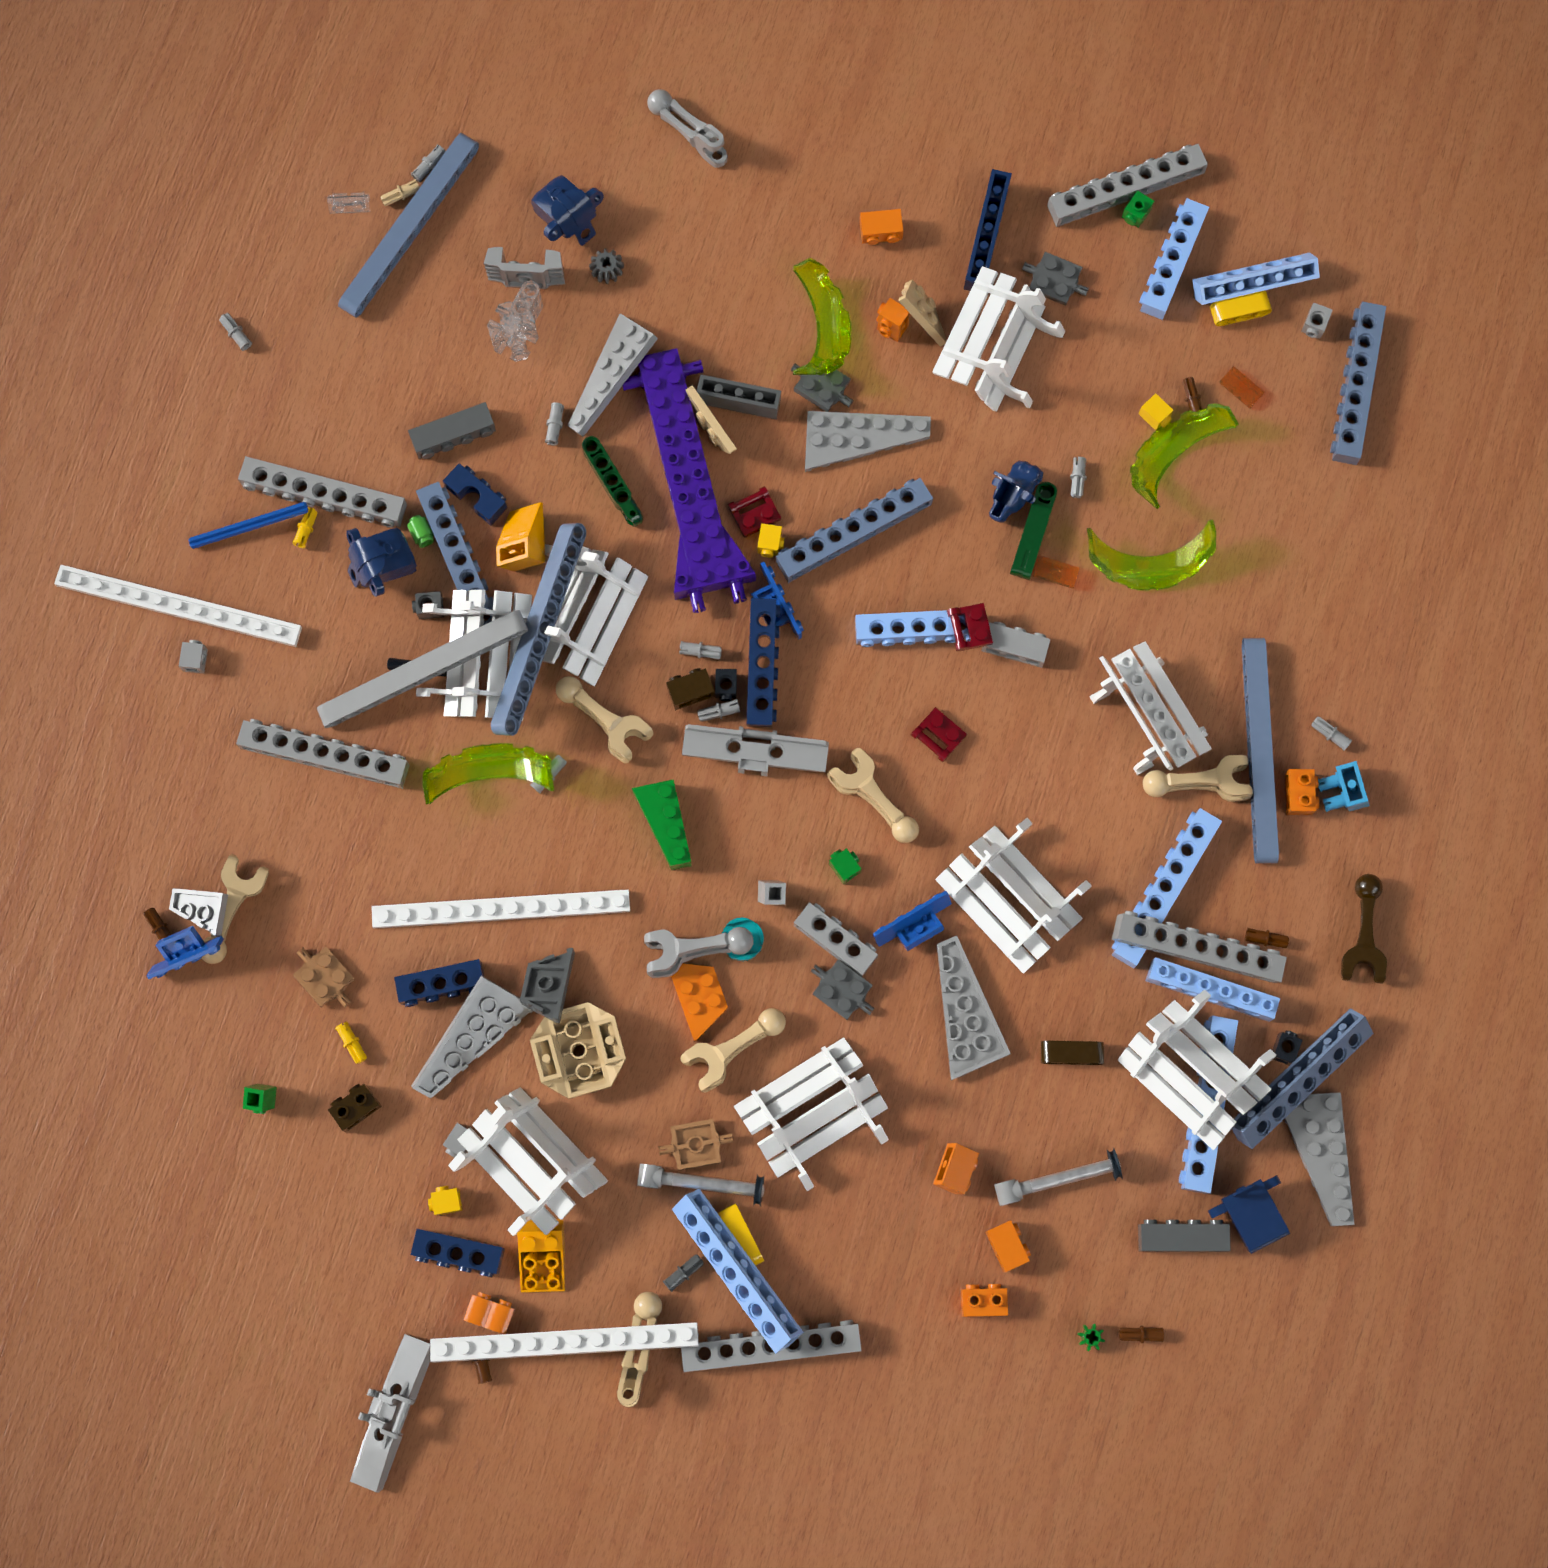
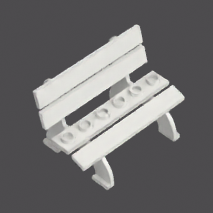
M982 266L932 372L935 375L949 379L958 360V365L951 380L967 386L975 368L984 369L980 380L976 383L975 392L982 401H985L984 403L989 408L997 412L1005 394L1023 402L1026 408H1030L1033 400L1029 394L1010 385V382L1036 328L1063 338L1065 329L1060 321L1052 324L1041 318L1046 307L1044 305L1046 298L1041 289L1036 288L1035 292H1033L1028 285L1024 284L1019 294L1014 293L1012 289L1017 279L1000 273L994 286L993 284L998 272ZM990 293L991 295H990V297H989V299H988V301H987V303H986V305H985V307H984V309H983V312H982V314H981V316H980V318H979V320H978V322H977V324H976V326H975V329H974V331H973V333H972V335H971V337H970V339H969V341H968V343H967V345H966V348H965L964 352L961 353V351H962V349H963V347H964V345H965V343H966V341H967V339H968V337H969V335H970V332H971V330H972V328H973V326H974V324H975V322H976V320H977V318H978V315H979V313H980V311H981V309H982V307H983V305H984V303H985V301H986V298H987L988 294ZM1007 300L1016 302L1009 313L1005 326L1001 330L997 344L992 349L989 360H981V355Z
M545 544V555L549 557L553 546ZM582 546L558 615L559 618H557L555 627L547 626L544 632L546 635L551 636L543 662L554 664L565 644L572 649L562 668L575 676H579L588 658L579 678L595 686L649 576L633 568L625 582L632 568L630 564L620 558H616L609 572L604 566L608 556L607 552L591 550ZM598 574H600L606 580L576 641L573 642L570 640L569 633L596 582ZM621 588H622V591H621V593H620V595H619V597H618V599H617V602H616V604H615V606H614V608H613V610H612V612H611V614H610V616H609V618H608V620H607V622H606V624H605V626H604V628H603V630H602V632H601V634H600V636H599V638H598V640H597V642H596V644H595V646H594L592 652H590L591 649H592V647H593V645H594V643H595V641H596V639H597V637H598V635H599V633H600V631H601V629H602V627H603V625H604V623H605V621H606V619H607V617H608V615H609V613H610V611H611V609H612V607H613V604H614V602H615V600H616V598H617V596H618V594H619V592H620V590H621Z
M453 590L452 609L437 608V604L431 603L423 604L422 612L451 615L449 641L451 642L483 626V615H492L493 621L510 613L512 592L494 591L493 610L484 608L486 602L485 590ZM514 593L513 611L520 610L526 623L531 610L532 595ZM521 636L512 639L510 642L508 672ZM509 641L490 650L487 691L479 690L481 661L480 656L447 671L446 689L417 688L416 696L430 697V694L445 695L444 716L476 717L478 708L477 695L486 696L485 717L493 718L506 681Z
M1146 641L1133 647L1144 666H1140L1131 649L1111 659L1122 676L1121 679L1117 677L1106 658L1103 656L1099 658L1110 677L1100 683L1103 689L1090 696L1093 704L1109 696L1118 688L1153 747L1143 753L1146 758L1134 766L1133 769L1137 775L1154 766L1152 761L1157 757L1161 758L1167 769L1173 770V766L1165 755L1167 751L1177 767L1196 758L1197 756L1187 742L1188 740L1194 746L1199 756L1212 749L1205 738L1208 736L1205 727H1198L1161 666L1165 662L1160 657L1155 658ZM1146 672H1147V674L1149 673L1150 677H1151L1152 680L1154 681V683H1155V685L1157 686L1158 690H1159L1160 693L1162 694L1163 698H1164L1165 701L1167 702V704H1168V706L1170 707L1171 711L1173 712V714L1175 715V717H1176V719L1178 720L1179 724L1181 725V727L1183 728L1184 732L1186 733L1185 735L1182 734L1181 730H1180L1179 727L1177 726V724H1176V722L1174 721L1173 717H1172L1171 714L1169 713V711H1168V709L1166 708L1165 704L1163 703V701L1161 700V698H1160V696L1158 695L1157 691L1155 690V688L1153 687L1152 683L1150 682V680L1148 679L1147 675L1145 674ZM1126 683L1164 747L1161 748L1123 687V684Z
M1028 818L1016 826L1018 831L1009 840L996 826H993L982 837L972 843L969 848L981 859L977 867L963 854H960L949 866L963 881L949 867L935 879L1022 973H1025L1036 962L1028 951L1038 960L1051 948L1036 931L1043 925L1050 935L1057 941L1060 940L1083 919L1069 902L1077 894L1081 896L1092 887L1085 880L1064 899L1021 854L1013 843L1033 824ZM985 866L997 876L1004 886L1038 920L1033 928L980 873ZM967 886L982 900V902L998 917V919L1013 933V935L1019 941H1017L1012 936V934L997 920V918L982 904V902L967 888Z
M1203 990L1192 999L1195 1004L1189 1012L1174 1000L1162 1013L1160 1012L1148 1021L1146 1025L1155 1033L1153 1037L1154 1043H1151L1141 1032H1138L1118 1058V1061L1131 1073L1130 1075L1133 1078L1136 1077L1192 1130L1194 1135L1199 1136L1212 1150H1215L1225 1138L1224 1135H1227L1237 1123L1220 1105L1227 1099L1244 1115L1258 1103L1255 1099L1261 1101L1271 1091V1088L1256 1073L1262 1066H1265L1274 1059L1276 1054L1269 1049L1249 1069L1194 1018L1211 997L1206 990ZM1163 1042L1171 1047L1218 1091L1215 1097L1216 1101L1208 1096L1158 1049Z
M845 1038L840 1039L827 1048L825 1046L822 1047V1051L757 1092L755 1090L751 1091L752 1095L734 1105L735 1110L752 1135L772 1124L773 1129L771 1130L773 1134L758 1142L759 1148L767 1161L786 1149L787 1151L768 1163L777 1178L792 1168L797 1167L801 1173L798 1177L807 1191L812 1189L814 1185L801 1163L867 1122L881 1145L889 1140L880 1124L876 1126L871 1120L888 1109L880 1093L861 1103L878 1092L871 1076L867 1074L859 1080H856L855 1077L853 1079L848 1077V1075L861 1068L863 1064ZM842 1080L846 1085L845 1089L781 1128L776 1120L838 1081ZM855 1105H857V1107H855V1108L852 1109L851 1111L847 1112V1113L844 1114L843 1116L839 1117V1118L836 1119L835 1121L831 1122L830 1124H828L827 1126L823 1127V1128L820 1129L819 1131L815 1132V1133L812 1134L811 1136L807 1137V1138L804 1139L803 1141L799 1142V1143L796 1144L795 1146L790 1147V1146H792L793 1144H795L796 1142H798V1141H800L801 1139H803L804 1137H806V1136H808L809 1134H811L812 1132L816 1131V1130L819 1129L820 1127L824 1126V1125L827 1124L828 1122L832 1121V1120L835 1119L836 1117L840 1116L841 1114H843V1113L846 1112L847 1110H849V1109H851L852 1107H854Z
M521 1087L510 1092L509 1095L507 1094L495 1102L498 1108L493 1114L488 1109H485L472 1124L484 1137L483 1140L471 1127L457 1139L468 1153L465 1154L463 1151H460L448 1166L455 1172L475 1159L524 1211V1214L517 1218L508 1231L515 1236L531 1219L547 1235L559 1222L544 1207L545 1204L560 1220L576 1205L561 1188L565 1182L568 1181L584 1198L606 1184L608 1180L593 1165L596 1159L593 1156L588 1159L537 1105L540 1100L537 1097L531 1099ZM511 1121L555 1167L558 1173L553 1179L504 1127L508 1122ZM489 1144L502 1156V1158L516 1171V1173H517V1174L529 1185V1187L541 1198L540 1200H538V1199L530 1192V1190L517 1178V1176H516V1175L503 1163V1161L490 1149V1147L488 1146Z

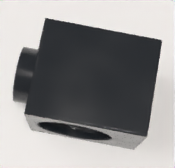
M716 669L715 698H719L720 701L724 702L736 699L737 669ZM723 682H729L732 687L724 690L720 685Z
M1286 1030L1285 1033H1279L1272 1049L1276 1057L1272 1060L1290 1066L1296 1060L1303 1040L1297 1038L1298 1034ZM1284 1041L1291 1045L1290 1053L1283 1050L1282 1043Z

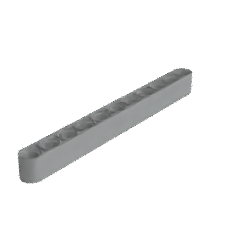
M520 610L512 611L318 706L317 711L324 728L336 726L523 635L528 631V628Z

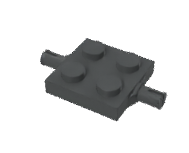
M1045 252L1037 266L1026 262L1023 265L1022 270L1033 274V280L1029 287L1031 291L1035 292L1036 288L1041 289L1046 298L1065 306L1074 291L1086 296L1089 288L1078 284V277L1082 270L1081 266Z
M816 357L813 363L806 369H803L796 363L792 366L791 371L800 376L799 382L794 387V392L819 408L829 412L831 407L838 401L848 407L853 403V399L844 395V390L850 383L851 378Z
M837 960L833 967L826 972L817 965L814 966L816 970L812 968L811 972L821 979L813 995L846 1020L859 1008L868 1015L875 1009L864 1001L866 994L873 985L840 960Z

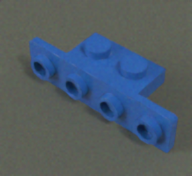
M765 562L760 563L761 571L769 585L751 593L752 598L776 599V605H780V618L776 617L775 626L781 627L789 623L797 639H801L802 631H804L803 626L799 620L795 621L792 615L794 610L790 602H785L783 598L785 593L780 583L776 585L773 579L775 574L772 567H767ZM763 616V619L766 625L768 626L771 623V619L767 616Z
M944 891L934 895L927 902L917 905L905 915H901L888 925L880 927L873 933L876 944L880 947L898 937L906 950L909 951L942 932L944 927L935 914L952 904L948 892Z
M191 926L159 940L155 946L165 960L153 965L146 975L147 978H160L169 970H178L190 961L192 963L197 962L206 954H215L220 950V945L224 938L221 935L204 942L194 926Z

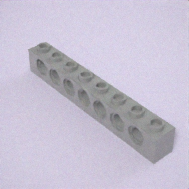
M1199 144L1193 146L1186 145L1179 151L1167 152L1157 159L1150 158L1143 164L1138 166L1131 165L1124 171L1112 172L1105 178H1095L1083 186L1076 185L1070 188L1069 191L1063 193L1056 192L1049 197L1047 207L1056 227L1130 201L1137 191L1146 195L1204 174L1208 163ZM1178 162H1184L1186 165H1180ZM1160 168H1164L1168 172H1162ZM1141 175H1147L1149 179H1144ZM1122 182H1129L1131 185L1126 186ZM1108 188L1112 190V192H1106L1104 189ZM1091 195L1094 199H1088L1085 196ZM1067 202H1073L1075 205L1069 206Z
M246 456L238 477L243 488L248 491H255L256 489L271 497L275 495L282 496L283 499L294 502V500L306 502L309 507H314V505L321 506L323 510L328 512L340 511L347 517L359 516L366 522L373 523L378 521L383 526L389 528L401 526L407 507L403 497ZM262 475H267L266 480L258 481ZM286 480V485L278 486L280 481ZM303 485H306V486H307V488H306L305 491H303V492H299V491H298V489H299L300 486H303ZM320 491H327L325 496L318 497ZM340 496H347L344 502H337ZM359 502H367L364 507H357ZM381 506L387 507L384 512H382V513H378V512H377V509H378L379 507H381Z
M250 719V722L243 720L236 742L240 749L401 789L404 787L410 766L404 756L393 754L391 757L385 755V752L373 749L371 752L364 750L363 746L352 744V747L346 746L340 740L332 739L330 742L323 740L324 737L311 734L310 737L303 735L302 731L291 729L290 732L283 730L282 726L271 724L269 727L262 725L263 722ZM266 733L267 739L263 742H259L258 737L261 734ZM283 738H287V744L283 747H279V741ZM307 743V750L299 752V746ZM322 749H329V752L326 756H319V752ZM344 753H348V760L345 762H340V756ZM368 758L370 760L366 767H360L362 759ZM383 764H390L388 771H380V767Z
M1125 911V914L1117 915L1112 936L1114 941L1272 983L1282 982L1287 957L1281 956L1277 950L1267 949V952L1262 951L1258 945H1240L1239 940L1227 938V941L1221 940L1217 934H1199L1198 929L1186 927V930L1180 929L1176 923H1158L1157 918L1146 916L1145 919L1139 918L1137 913ZM1137 924L1140 925L1142 928V934L1140 936L1137 935L1135 932V926ZM1157 930L1162 932L1163 937L1161 941H1158L1155 937ZM1178 935L1181 936L1183 939V944L1181 947L1178 946L1176 943V937ZM1198 941L1202 942L1203 944V950L1201 952H1199L1196 948V944ZM1219 946L1224 952L1222 957L1217 955V948ZM1238 952H1241L1244 956L1242 963L1237 959ZM1259 957H1261L1264 961V966L1262 968H1260L1257 964V960Z
M853 1320L840 1321V1326L831 1327V1323L818 1324V1329H809V1325L799 1326L804 1333L798 1337V1348L791 1350L787 1347L776 1354L775 1352L765 1350L764 1344L766 1340L759 1331L751 1332L752 1336L743 1337V1333L729 1334L730 1339L721 1340V1336L707 1337L708 1342H700L698 1347H681L683 1371L690 1372L861 1351L858 1324H853ZM835 1331H840L843 1334V1341L840 1344H834L831 1341V1334ZM812 1334H818L821 1337V1344L818 1347H812L809 1344L808 1340ZM745 1342H752L755 1345V1352L753 1354L746 1355L743 1352L742 1346ZM724 1344H729L733 1348V1354L728 1358L723 1357L720 1353V1348ZM701 1347L710 1349L711 1356L708 1360L699 1358L698 1351Z

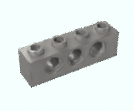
M809 902L794 921L793 926L863 977L878 957V954L875 953L877 949L868 942L864 944L858 940L860 936L851 929L847 931L841 927L842 922L834 916L830 918L824 914L825 910L817 903L812 905ZM821 920L826 924V927L823 930H817L814 927V923ZM838 933L843 937V941L838 944L834 943L831 940V936ZM852 946L860 950V954L856 957L848 953V949Z

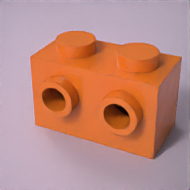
M901 209L861 212L860 229L862 244L875 245L879 242L895 243L902 240L903 224Z
M889 298L887 303L883 302L877 311L879 314L876 319L878 322L877 330L885 338L890 337L898 342L909 326L910 313L903 305Z
M1289 769L1285 773L1286 815H1312L1319 808V797L1316 796L1315 788H1318V776H1315V769Z
M947 1143L933 1185L953 1194L965 1195V1192L968 1191L971 1185L970 1178L972 1172L978 1165L977 1158L979 1153L957 1143Z
M1010 1220L985 1232L1004 1273L1030 1261L1028 1257L1031 1256V1253L1026 1243L1022 1244L1019 1236L1022 1234L1017 1223L1013 1224Z
M979 1284L966 1285V1289H961L962 1317L1008 1316L1007 1288H1002L1001 1284H988V1289H979Z

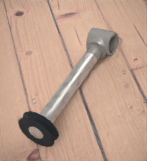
M1114 1148L1111 1152L1107 1150L1108 1159L1020 1183L1018 1180L1013 1179L994 1184L999 1205L1003 1206L1021 1201L1023 1195L1111 1172L1115 1181L1118 1177L1123 1180L1121 1165Z
M640 1164L637 1186L659 1189L662 1185L753 1196V1207L755 1204H759L761 1207L765 1189L764 1176L759 1177L758 1174L756 1183L665 1172L661 1166Z

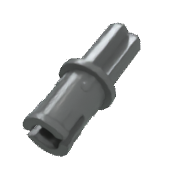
M697 1254L694 1255L681 1267L677 1266L678 1269L667 1279L663 1280V1283L672 1292L686 1279L689 1280V1276L703 1266V1260Z

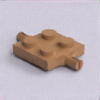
M304 947L300 950L303 954L300 951L297 954L304 961V964L293 974L295 979L321 1008L336 998L343 1007L347 1006L345 1001L349 1005L351 1000L343 992L355 980L354 977L327 947L312 957Z
M714 1119L670 1126L672 1134L671 1145L658 1146L660 1156L673 1153L678 1170L721 1163L719 1154L720 1144L733 1143L732 1133L719 1136L715 1130Z

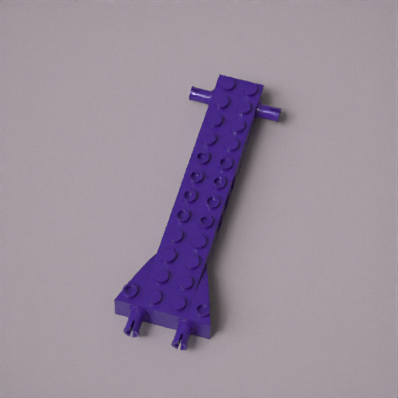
M677 348L645 355L638 364L640 371L638 375L629 376L622 386L624 391L637 387L644 388L680 532L674 587L675 600L690 597L693 613H699L697 604H699L701 612L706 610L702 596L703 593L730 587L733 602L735 604L739 603L738 595H740L741 603L745 602L747 598L743 584L756 581V574L721 524L691 401L686 393V376L704 373L702 362L699 360L683 364L680 361Z

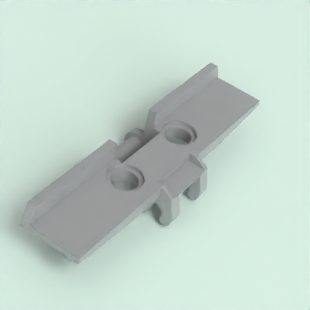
M688 724L685 726L682 755L739 763L738 773L742 774L745 773V770L761 771V776H768V767L826 772L829 742L777 735L776 730H773V732L744 729L742 726H739V730ZM747 737L771 740V744L742 741V739ZM732 742H736L740 747V750L736 753H732L728 749L729 744ZM775 747L781 748L783 751L779 758H774L770 754L775 750Z
M404 1334L382 1391L369 1388L367 1395L374 1397L368 1414L360 1412L358 1417L359 1420L369 1422V1426L350 1482L374 1492L383 1490L403 1436L401 1430L410 1406L416 1401L430 1363V1343ZM398 1384L401 1385L402 1390L400 1394H393L394 1387ZM379 1429L380 1433L384 1435V1439L381 1441L377 1438Z

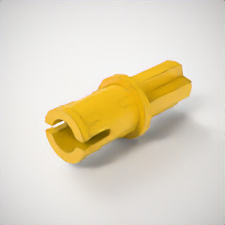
M308 507L309 511L303 515L301 523H298V531L293 540L294 546L298 543L297 547H306L308 537L314 530L312 527L317 516V511L314 508Z
M344 1022V1025L341 1023L335 1029L344 1042L343 1047L348 1049L354 1062L360 1064L367 1059L358 1042L360 1039L355 1037L348 1022Z

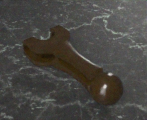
M1364 874L1355 883V892L1361 899V924L1356 946L1349 949L1341 961V978L1344 981H1349L1352 978L1354 967L1361 963L1368 964L1373 969L1374 981L1376 983L1383 984L1386 979L1387 958L1375 947L1373 937V910L1376 899L1382 893L1383 885L1381 880L1373 874Z

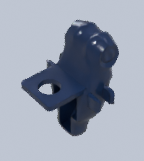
M1019 460L1016 462L1007 476L994 471L993 474L997 477L993 479L992 485L996 486V490L993 495L994 504L989 512V516L994 521L1004 523L1012 513L1019 511L1026 502L1034 503L1036 496L1032 495L1035 486L1042 481L1043 471L1038 466L1031 465L1028 461Z

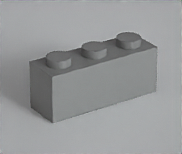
M989 622L993 645L984 646L981 651L1040 668L1043 667L1050 639L1046 638V635L1041 633L1030 634L1025 629L1019 627L1012 629L1006 627L1001 622Z

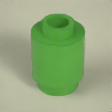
M420 515L412 517L407 527L415 544H418L420 548L431 545L434 542V533L426 517H421Z

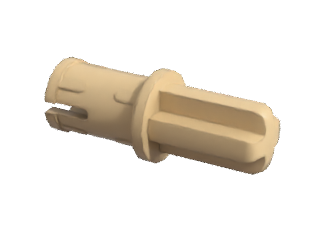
M416 179L400 187L397 185V189L383 194L381 200L385 206L401 199L404 201L405 198L415 194L420 186Z

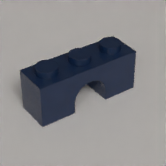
M459 463L443 480L444 486L459 500L468 493L480 495L479 501L474 505L475 513L492 526L506 511V498L498 491L496 493L490 489L489 483L483 478L479 480L475 477V472L469 466L463 467Z

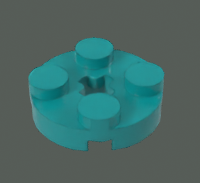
M748 918L733 919L728 922L722 933L728 934L733 928L744 927L751 932L754 942L750 951L745 954L738 955L732 952L726 954L733 960H751L761 952L764 943L762 929L757 923Z

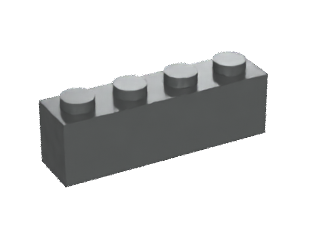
M700 375L697 393L707 406L777 420L781 403V390Z
M484 402L410 429L408 433L418 458L428 459L440 451H450L459 444H469L478 437H488L496 429L487 404Z
M1144 1220V1224H1138L1139 1251L1228 1252L1230 1251V1224H1223V1220H1210V1224H1201V1220H1188V1224H1179V1220H1166V1224H1157V1220Z

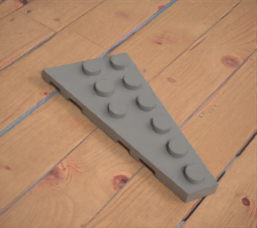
M621 313L619 314L567 426L584 437L658 338L653 333Z
M808 411L805 472L821 466H830V464L836 462H845L871 455L881 450H890L896 446L930 439L931 417Z
M957 936L937 944L951 1081L1011 1054Z
M481 975L411 1087L432 1098L449 1084L455 1075L461 1070L463 1072L468 1067V1064L475 1058L483 1055L504 1037V1034L509 1029L517 1026L521 1019L529 1012L532 1013L533 1010L523 1006L520 1002V997Z
M1341 1093L1310 1094L1284 1121L1288 1125L1293 1142L1305 1169L1309 1173L1311 1183L1320 1198V1203L1330 1226L1355 1225Z

